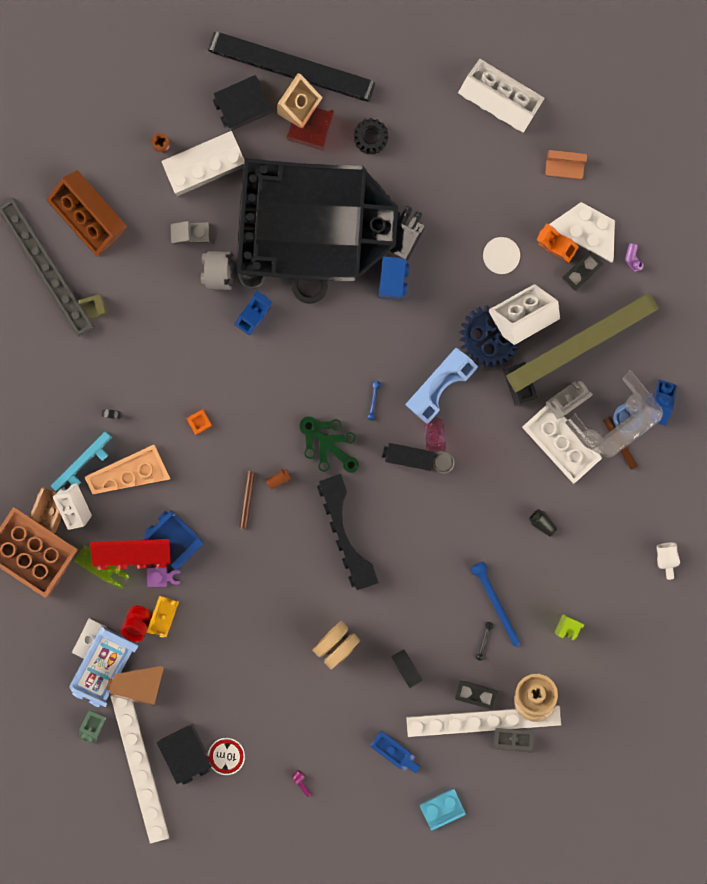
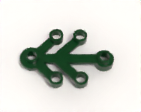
M305 417L299 424L300 431L306 437L305 457L312 459L316 455V451L313 449L314 436L319 440L320 463L318 468L320 471L326 472L330 468L327 448L344 463V469L347 472L353 473L357 471L359 467L358 461L355 458L346 456L333 444V442L352 444L356 440L355 434L348 432L342 435H324L319 429L338 431L342 427L341 421L334 419L329 422H317L313 417ZM335 421L340 424L337 429L332 427V423ZM308 422L312 423L313 425L312 429L307 430L305 428V425ZM349 434L354 436V440L351 442L346 439ZM307 450H313L314 454L312 457L306 455ZM353 461L355 467L353 469L348 468V462ZM321 463H327L328 468L322 470L320 467Z

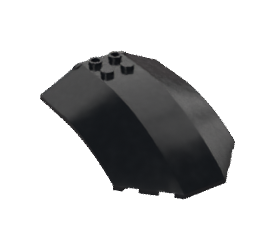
M245 158L240 199L236 274L307 280L355 281L396 246L398 206L388 197L383 188L371 177L363 165L306 164Z

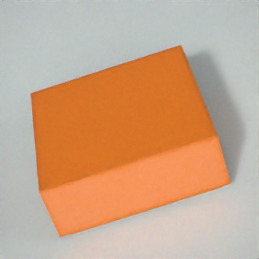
M203 409L186 418L195 435L212 426Z

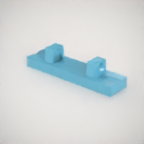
M104 432L51 487L55 491H59L68 482L71 485L77 483L79 486L82 482L75 475L95 454L102 461L109 456L102 448L112 436L108 432Z

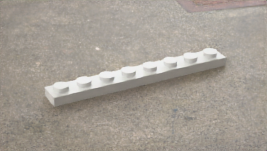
M111 696L149 841L154 843L169 839L133 701Z
M559 705L555 706L554 712L549 718L539 722L524 719L518 714L516 709L406 717L408 737L493 731L495 728L520 729L561 725Z

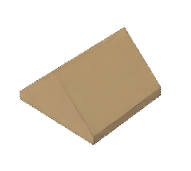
M298 73L279 101L277 114L296 126L303 128L322 97Z

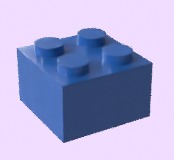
M383 256L379 289L380 299L401 301L402 296H406L407 283H404V277H408L409 264H406V259Z

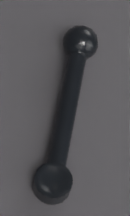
M491 622L485 624V635L480 651L476 655L478 661L483 660V651L489 631L493 628Z

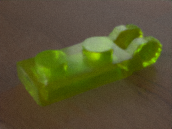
M87 545L83 547L75 560L76 563L118 589H121L123 585L111 578L112 574L116 572L124 579L129 577L123 570H117L116 566H108V570H97V567H93L91 549Z

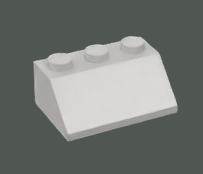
M535 284L489 309V313L502 336L514 345L560 319L558 300Z

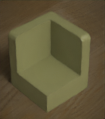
M101 294L78 300L89 319L107 315L106 306Z

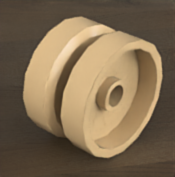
M342 620L312 649L318 657H322L330 651L324 660V663L330 669H333L339 662H342L360 642V639L354 633H350L342 639L348 631V627Z
M530 674L524 677L517 685L514 696L515 708L518 714L526 720L532 722L543 721L554 712L558 691L554 682L547 676Z

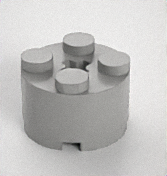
M207 251V253L202 254L204 272L201 273V284H205L207 289H232L229 284L234 282V262H230V257H233L231 251Z

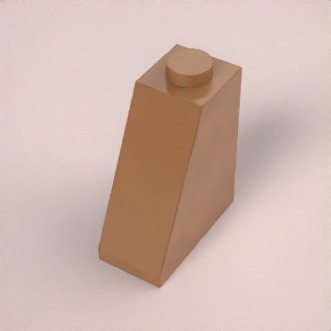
M157 666L114 674L113 679L109 678L106 690H110L109 696L154 706L164 667Z

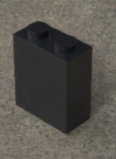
M256 75L215 92L214 96L216 99L212 100L216 110H221L223 114L220 119L224 128L229 127L230 131L272 113Z
M388 443V447L384 446L382 458H385L386 463L431 471L435 452Z
M193 723L157 741V745L176 784L181 782L183 785L193 780V776L197 774L203 776L210 772L209 768L213 764Z

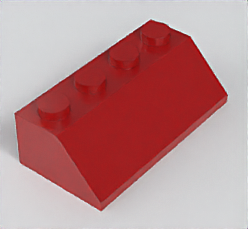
M169 539L90 542L92 566L97 567V570H108V566H116L117 570L128 569L130 565H136V569H147V565H155V568H167V564H171Z

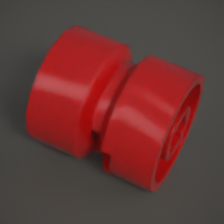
M135 605L130 607L126 620L120 630L121 635L132 642L144 640L153 616L152 613L142 606Z

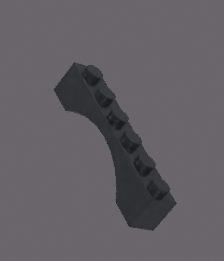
M338 474L319 481L320 485L317 486L320 497H325L326 503L323 506L326 514H330L333 521L329 523L332 532H337L339 540H336L339 551L343 550L345 558H342L345 569H350L352 576L348 578L352 588L356 587L357 590L379 583L372 563L365 560L355 551L345 533L342 510L347 490L342 475Z

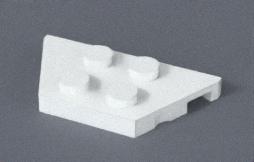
M581 202L549 224L561 235L572 239L580 247L588 251L591 250L593 254L610 263L613 262L615 220Z

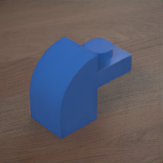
M256 291L234 325L250 336L264 319L273 302L267 296Z

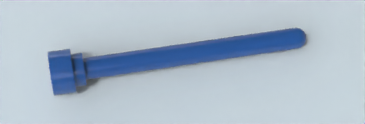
M484 561L472 566L470 569L473 575L480 578L513 646L519 647L520 641L486 575L487 567Z

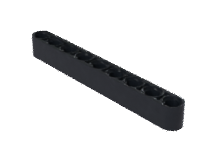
M213 32L208 51L213 54L295 79L299 73L311 85L366 102H370L376 84L372 80L220 32Z

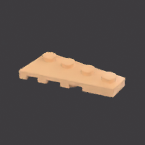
M155 444L85 476L92 494L171 479Z

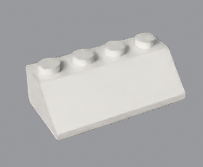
M479 59L458 92L465 99L472 101L481 109L487 110L498 119L505 121L514 129L523 133L545 99L482 59Z
M232 131L167 158L162 161V164L176 196H179L244 168V158Z

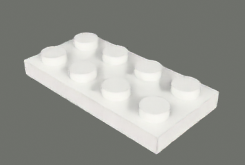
M547 405L522 426L524 431L573 484L602 459L564 416L557 420Z

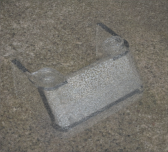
M631 370L622 378L633 392V395L626 401V408L631 414L628 419L604 437L595 429H587L575 413L565 422L585 447L605 458L615 456L656 425L663 417L662 408Z

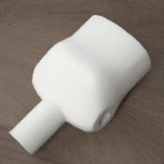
M672 542L657 545L658 567L666 569V578L668 580L674 579L673 568L680 564L677 544Z

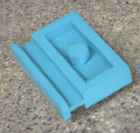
M454 788L419 804L431 831L466 815Z

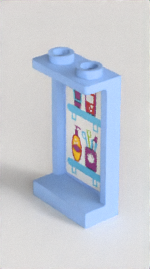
M101 626L69 686L73 692L72 695L79 699L85 697L90 700L89 703L96 707L100 705L106 707V700L110 690H106L109 678L113 679L114 674L122 672L131 653H135L137 650V643L129 641L121 634Z

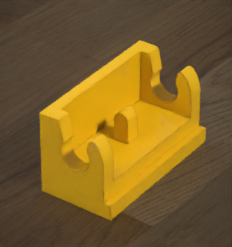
M164 595L159 596L147 633L156 634L162 638L167 637L179 604L178 600Z

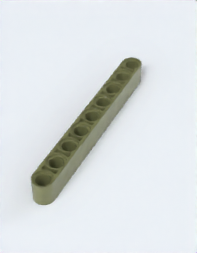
M649 292L506 375V378L516 393L657 311L659 307Z

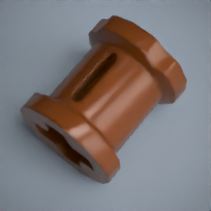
M156 133L153 136L151 142L157 152L164 153L169 150L170 141L165 134ZM159 139H162V141H164V146L160 147V145L158 144Z

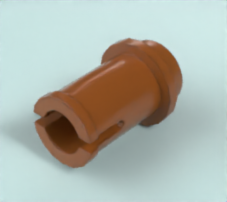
M280 469L279 473L267 478L266 482L270 489L273 490V488L284 482L288 483L292 478L287 469Z

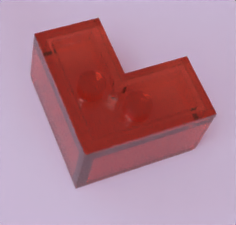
M316 108L311 126L305 124L303 128H300L291 123L289 133L286 135L287 140L323 151L334 117V111L330 110L329 112Z

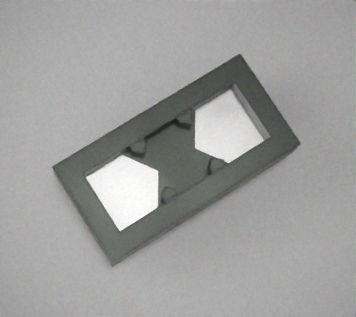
M590 250L562 278L576 291L603 263Z
M460 680L455 700L493 709L497 690Z

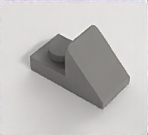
M186 221L171 224V244L210 242L209 222L189 223Z

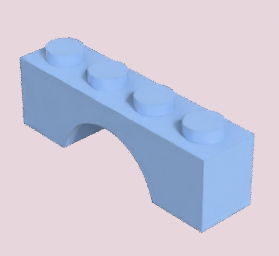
M455 348L405 405L417 417L428 424L440 411L438 402L443 390L456 381H466L478 366L467 355Z

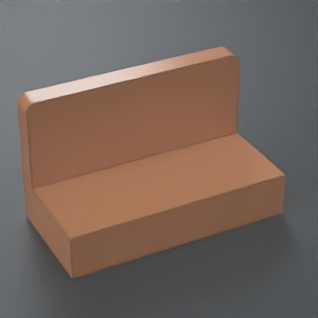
M549 150L547 152L545 175L582 180L587 154Z

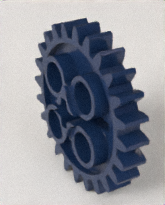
M488 305L484 306V311L481 307L477 308V313L471 311L472 318L469 316L465 317L468 323H461L465 330L459 331L460 334L464 335L459 341L465 343L461 346V349L467 348L465 355L471 354L470 359L472 361L476 358L477 365H480L483 361L484 367H487L489 362L492 367H495L496 361L500 366L503 365V359L506 362L510 361L508 355L515 356L512 350H518L519 347L516 344H512L509 340L506 343H502L499 340L500 331L481 346H476L477 343L486 338L488 334L494 332L498 327L496 325L495 328H492L488 325V319L492 318ZM474 329L480 331V339L473 337L472 332ZM485 345H490L492 347V353L490 355L485 353Z

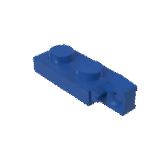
M382 730L371 743V748L399 769L405 771L409 768L414 773H417L420 769V765L413 761L415 756Z

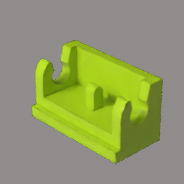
M563 614L555 634L564 638L566 633H568L567 637L575 640L584 624Z

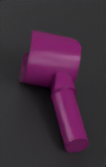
M297 770L292 776L293 781L309 797L311 793L302 782L305 776Z

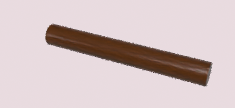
M610 416L603 419L630 469L636 468L637 464Z
M247 471L240 528L247 529L255 472Z

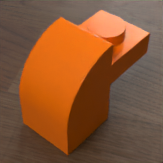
M547 223L537 238L539 246L568 263L579 248L572 239L561 235L553 226Z

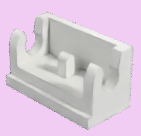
M77 483L72 484L67 490L65 487L61 488L53 496L68 530L84 527L92 517Z

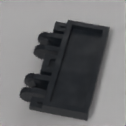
M410 206L404 209L397 221L396 246L390 250L406 260H409L426 227L419 223L422 213L419 211L414 214L409 225H405L412 212V207Z

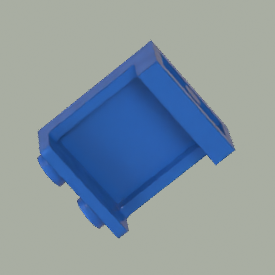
M171 510L169 513L167 511L162 513L158 518L160 522L156 526L152 524L144 532L146 534L144 539H169L171 566L177 571L205 542Z

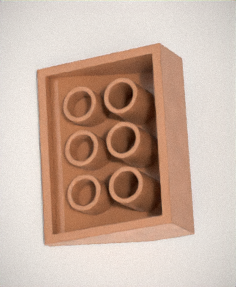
M13 507L0 526V568L44 598H48L78 549Z

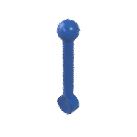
M374 381L372 384L374 391L370 413L367 416L370 421L375 418L374 408L377 390L381 385L379 381Z

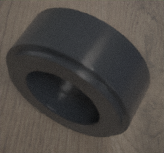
M103 409L101 417L121 419V412Z

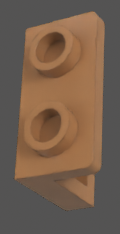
M42 487L30 513V518L52 533H56L62 518L53 499L57 492Z

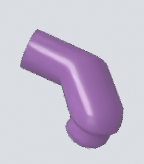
M629 243L625 261L631 270L640 271L643 269L644 264L636 256L638 245Z

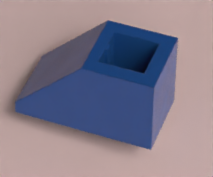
M658 380L649 407L647 420L666 426L673 411L677 385Z

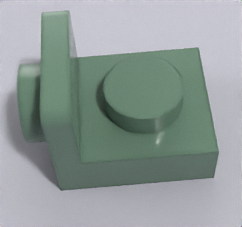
M89 710L79 729L78 736L81 737V740L86 743H96L106 717Z

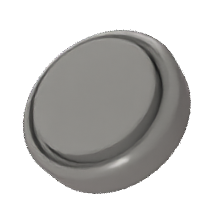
M448 452L437 453L433 459V468L442 474L450 472L454 467L453 456Z

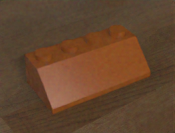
M78 170L63 177L46 199L96 257L115 242L127 229V225Z

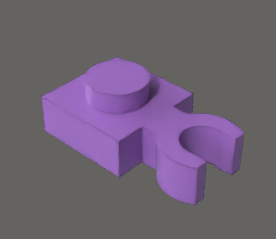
M148 567L147 587H167V581L175 585L180 584L181 581L174 580L173 575L175 573L179 574L181 571L173 570L167 573V568Z

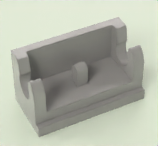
M582 381L573 382L545 403L558 420L593 394L589 392Z

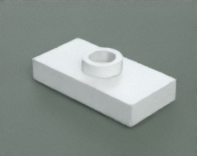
M89 618L72 653L84 659L100 627L107 626Z

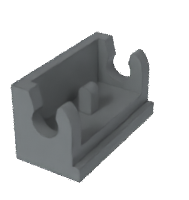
M495 728L492 749L532 752L534 731Z

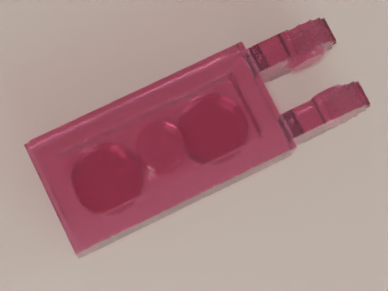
M438 419L437 424H431V421L425 424L426 451L439 452L446 450L445 430L442 419Z

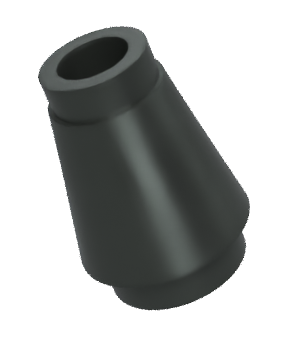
M537 509L529 517L531 525L549 537L556 532L557 528L545 511Z

